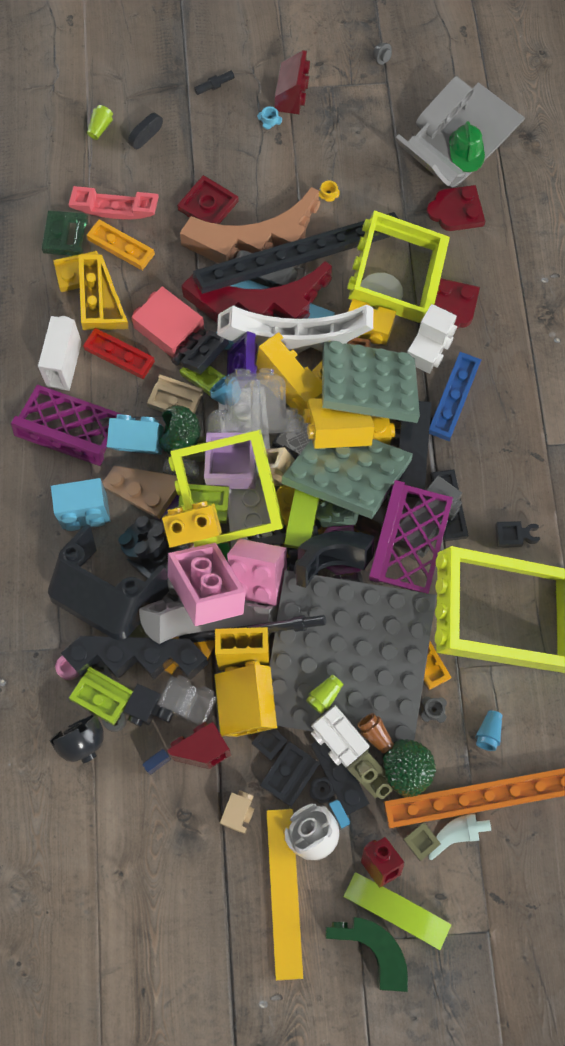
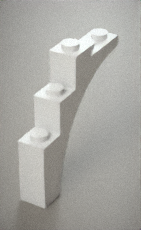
M364 305L353 311L322 318L289 319L264 316L231 306L218 314L217 335L236 343L247 331L255 333V343H257L258 352L261 344L279 332L283 336L282 343L289 351L294 350L298 354L312 347L323 352L324 342L339 341L342 344H347L348 341L372 330L373 307Z

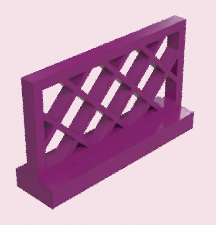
M36 385L20 415L13 418L11 426L16 437L101 466L107 449L108 433L106 435L105 432H108L109 425L103 427L100 419L106 417L117 418V414L121 413ZM41 393L49 396L50 401L38 404L37 398ZM64 402L71 404L72 408L59 412L58 404ZM54 406L56 413L43 417L41 410ZM89 410L92 411L93 416L81 419L78 412ZM38 411L40 419L34 421L26 419L28 414ZM75 413L78 421L65 425L62 417ZM56 419L60 420L62 426L55 429L49 428L46 424ZM96 421L99 429L87 432L84 425ZM81 426L84 433L72 436L68 430ZM103 435L104 440L101 445L92 443L90 440L91 437Z
M395 480L369 581L382 582L411 591L429 594L436 567V558L440 551L453 497L404 485L405 482ZM407 492L418 495L422 504L410 509L405 501ZM435 500L446 502L444 512L436 516L428 505ZM425 506L431 519L420 525L413 512ZM403 507H405V509H406V511H407V512L404 513V514H402ZM409 515L416 527L404 534L399 522ZM440 517H442L441 525H440L439 521L437 520V519H439ZM434 521L439 529V533L429 540L422 528ZM397 530H398L401 536H399V537L396 538V534H397ZM419 530L425 543L413 549L407 536ZM403 539L410 551L397 557L393 550V545ZM434 541H436L435 549L431 544ZM428 545L433 556L430 561L422 564L416 551ZM391 554H392V556L394 557L395 560H393V561H391V562L389 563V560H390V557H391ZM412 554L419 567L407 573L400 560ZM395 563L398 564L404 574L396 580L385 577L387 568ZM428 565H430L429 572H427L425 568ZM422 570L427 578L425 587L414 585L409 576ZM406 578L409 583L402 582L401 580Z

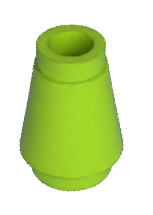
M98 105L97 108L93 109L87 131L89 137L98 140L113 121V113L110 109L102 105Z
M331 675L308 693L309 697L306 701L318 713L322 714L325 710H329L344 684L337 677Z

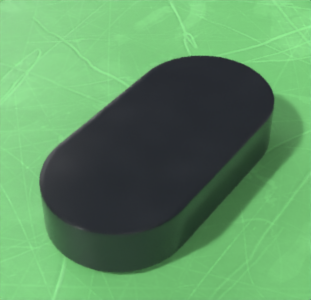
M155 112L149 114L129 134V145L134 149H140L160 130L163 118Z

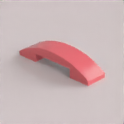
M73 186L69 207L99 217L129 220L141 219L155 214L159 196L158 194L136 192V197L97 194L95 188Z

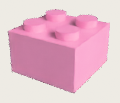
M239 539L227 556L228 564L246 591L245 600L277 606L281 598L284 573L287 570V548Z

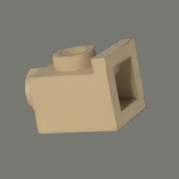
M240 790L238 794L231 793L220 824L246 834L247 828L243 827L244 822L249 824L255 808L250 806L254 796Z

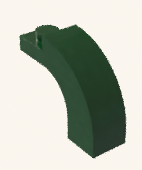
M353 917L352 928H348V922L332 921L331 927L325 926L326 939L359 941L371 949L378 965L377 988L379 990L408 992V971L405 957L396 940L383 927L370 920Z

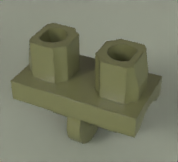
M367 750L356 761L347 766L351 774L375 799L377 797L384 799L392 792L393 788L387 782L384 768Z

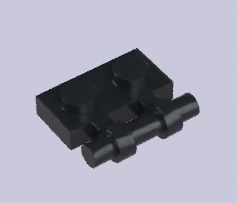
M200 328L196 333H192L188 337L189 341L183 347L180 346L175 351L176 355L171 361L176 366L182 362L184 368L201 375L229 344L228 339L218 336L217 333L210 330L206 333L204 329Z

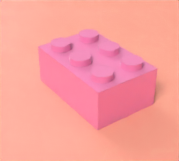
M216 543L168 553V578L195 626L243 614L246 591Z

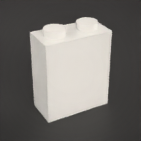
M51 316L38 368L48 388L70 391L82 341L75 321L66 316Z

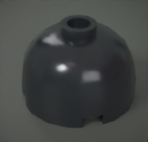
M90 715L69 725V728L63 733L59 731L49 740L61 758L70 762L81 760L84 764L97 756L95 751L103 743L104 731L97 715Z

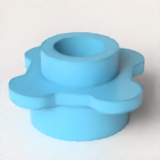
M271 106L265 107L257 115L258 120L262 121L263 128L271 129L274 125L282 123V117L278 116V110Z

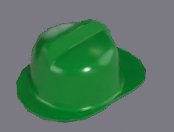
M466 121L464 125L452 132L449 137V146L452 162L463 172L470 173L481 168L484 163L485 152L480 129Z

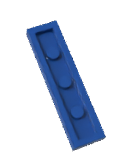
M459 352L431 422L430 435L450 441L482 359Z

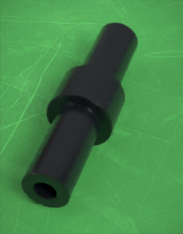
M230 70L222 75H214L208 78V81L194 87L195 93L200 95L210 89L214 91L220 88L221 84L235 78L233 71Z

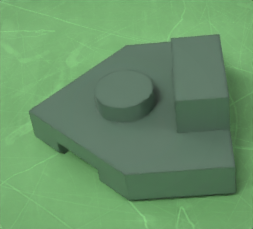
M322 500L318 503L315 521L322 527L356 525L359 514Z

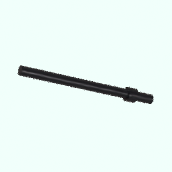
M300 615L294 616L290 620L232 628L268 627V633L287 630L299 632L306 631L309 627L326 625L325 615L312 617ZM215 630L179 636V639H190L193 643L215 640Z

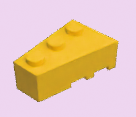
M78 255L82 329H128L126 315L120 304L103 256Z
M278 332L259 346L255 377L261 384L267 386L277 398H281L288 404L292 411L303 417V411L308 407V399L322 398V384L308 367L304 369L295 358L297 353L286 348L281 341L283 336Z

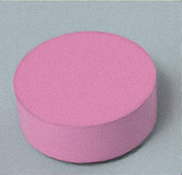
M63 656L57 660L55 668L61 678L73 680L79 676L77 671Z

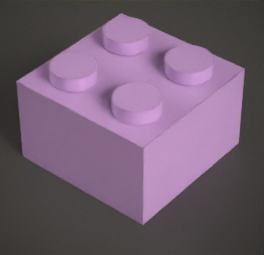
M206 433V442L243 433ZM251 440L207 450L205 452L204 471L206 485L224 486L230 489H255L256 460Z

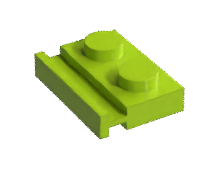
M189 484L193 504L206 500L207 504L214 503L219 523H227L230 488ZM182 495L179 496V507L184 505Z
M89 666L88 671L81 678L69 699L114 726L125 709L133 691Z

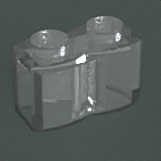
M178 675L177 678L170 676L157 705L172 711L174 715L197 726L207 722L217 702V698L213 696L215 692L204 686H200V689L190 685L191 680L181 675Z

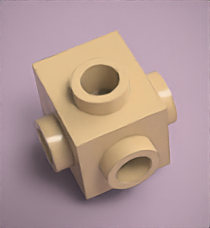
M285 447L266 449L274 486L284 485L282 484V476L295 459Z

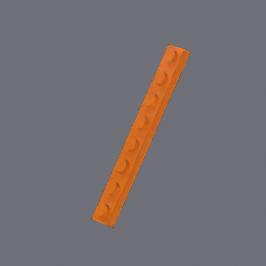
M565 768L427 793L416 797L384 801L388 827L391 829L565 796Z

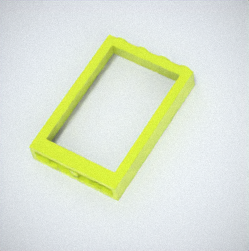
M453 546L438 552L436 558L437 582L435 585L437 592V606L435 609V616L437 618V631L435 633L436 653L565 673L564 568ZM460 562L556 580L558 655L459 639Z

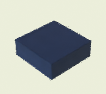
M161 749L143 763V767L151 775L169 762L171 758L164 749Z

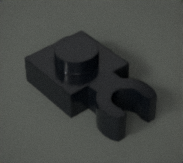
M521 521L497 522L495 524L497 548L522 547L524 544L523 540L529 544H536L540 540V537L530 535V531H537L539 528L538 524H529L526 528H522Z

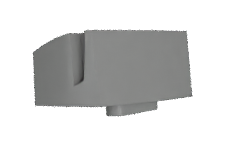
M456 76L417 119L416 125L421 129L416 136H412L409 141L398 134L396 140L400 147L447 186L450 185L452 188H455L472 172H463L452 162L449 146V137L452 132L464 125L466 121H469L470 125L479 128L482 133L485 161L524 121L525 117L479 82L472 89Z

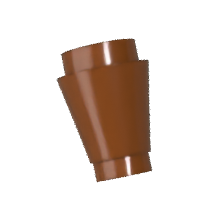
M371 713L358 723L359 733L380 750L381 753H386L393 747L394 743L379 716L376 717L374 713Z

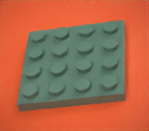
M339 341L324 342L322 352V408L417 423L420 412L415 358L405 352L400 353L382 348L376 349L362 345L342 344Z
M311 439L282 476V484L372 519L393 489L395 480H399L410 464L413 454L374 439L372 440V446L314 449Z

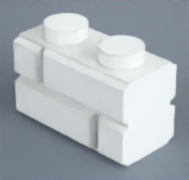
M336 705L332 706L311 725L314 729L311 732L312 736L320 745L324 742L331 749L328 754L337 765L343 763L345 767L349 766L370 747L368 742Z

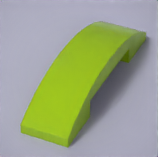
M295 489L284 547L298 549L302 543L312 538L319 498Z
M356 872L343 896L438 950H441L451 927V924L383 886L379 888L374 881Z

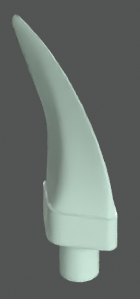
M475 813L455 818L438 833L436 838L441 845L432 851L428 858L433 860L453 843L479 841L478 832L491 831L490 820L476 821Z

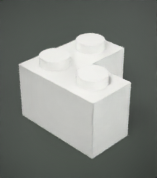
M431 304L422 319L419 332L408 350V354L415 358V366L429 374L433 367L438 368L444 356L441 353L443 349H449L457 326L454 325L457 316Z

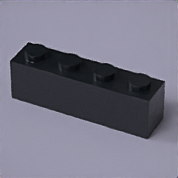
M419 401L420 417L417 423L395 420L400 423L399 429H395L394 443H398L397 448L413 454L410 464L398 481L405 482L404 485L425 490L431 402ZM407 492L406 497L419 498L418 495Z

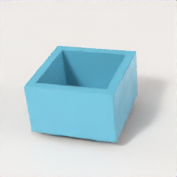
M117 414V418H109L107 447L118 451L162 455L159 441L164 435V426L159 423V420H155L152 417H141V421H137L129 415Z
M100 478L51 486L54 514L62 529L75 531L86 524L92 527L103 526L106 522H111L108 497Z

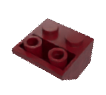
M305 50L300 51L281 63L275 92V108L278 112L300 114L301 106H305L306 93L304 92L308 89L310 76L306 75L309 74L310 61L307 60V51Z
M207 722L201 723L193 729L194 734L186 739L184 736L177 738L170 743L171 748L167 750L171 758L176 762L211 769L231 756L229 747L213 722L207 724Z

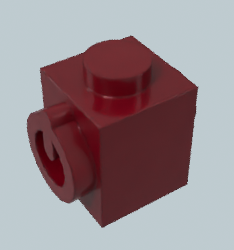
M386 837L379 841L372 840L363 849L361 863L379 888L400 876L405 863Z

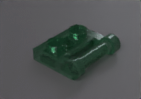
M48 211L42 243L43 253L70 256L83 254L82 241L85 226L88 224V216L84 213ZM70 223H76L73 245H67Z

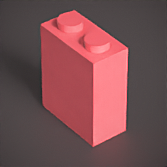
M163 286L157 292L154 291L149 296L148 301L142 307H138L131 317L134 329L172 358L176 355L175 351L189 341L188 337L192 333H196L200 328L204 329L203 317Z

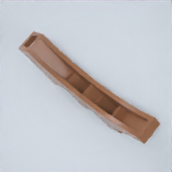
M311 187L305 196L292 208L275 218L260 223L242 226L220 225L205 222L191 216L180 232L181 245L216 263H222L235 259L237 253L242 250L256 253L273 248V246L276 247L306 238V228L309 224L310 216L312 213H316L320 206L319 190Z

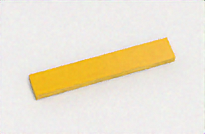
M293 809L267 810L276 981L303 979L296 854L287 845L284 834L285 828L287 827L289 830V826L292 823L290 818L293 815Z

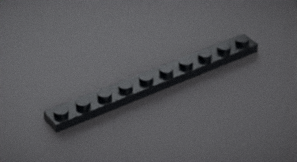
M395 212L386 214L399 219ZM365 220L193 271V279L201 293L204 294L356 248L361 237L365 235V231H362ZM374 230L371 243L392 236Z

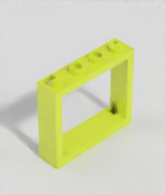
M374 210L370 219H365L362 231H365V235L361 237L357 247L360 255L359 257L356 256L352 270H355V274L351 276L347 289L350 290L348 299L369 303L371 307L377 309L380 306L394 310L397 316L421 323L431 304H435L450 237ZM374 230L433 250L420 306L360 287Z
M261 429L171 451L172 456L169 457V464L171 470L176 471L178 480L175 481V488L178 496L182 495L184 505L181 506L184 511L193 508V500L182 456L251 440L271 521L270 523L191 542L194 543V547L212 543L219 544L283 529L284 523Z

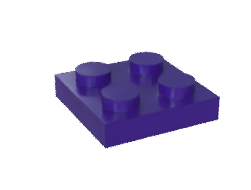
M248 331L227 352V375L235 376L238 379L240 388L244 387L257 372V365L255 364V354L257 352L255 333Z

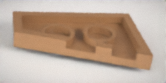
M113 466L102 483L105 490L160 520L177 495L175 481L178 479L176 475Z

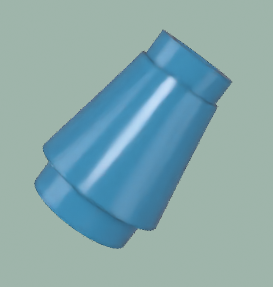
M493 710L487 712L475 736L477 740L476 745L479 748L495 751L497 746H500L503 716L501 713Z

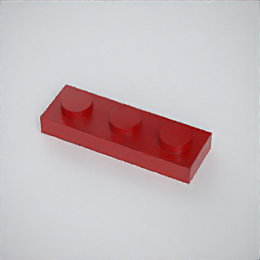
M94 328L83 345L84 350L141 379L145 378L155 362L153 356L97 328Z

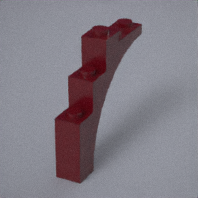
M325 261L313 272L297 281L267 289H244L227 286L202 294L193 279V274L181 287L183 297L216 323H218V314L231 306L264 316L273 317L276 314L280 318L308 319L310 316V303L315 300L318 291L322 287L326 288L332 280V266Z

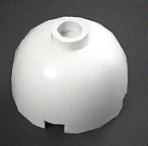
M309 804L300 808L290 818L292 823L289 826V830L287 827L285 828L284 834L287 845L295 854L305 860L323 859L333 852L338 844V823L332 813L323 805L322 807H317L316 804Z

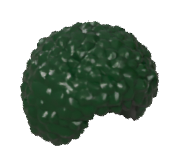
M172 405L166 408L162 413L165 431L159 441L162 450L171 455L173 450L197 445L201 432L197 416L184 406Z
M401 739L395 741L393 747L384 754L383 765L387 782L402 796L416 797L424 792L433 782L434 773L436 772L434 756L421 743Z

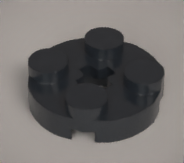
M147 516L138 517L135 523L127 528L118 539L125 556L135 563H141L140 559H155L168 545L164 524L158 519L148 518Z

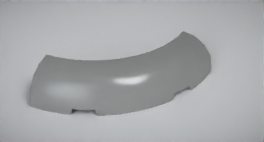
M179 597L176 602L165 603L163 600L148 604L139 609V615L146 634L160 644L174 637L190 633L276 622L280 601L277 606L245 600L242 615L199 626L193 624Z

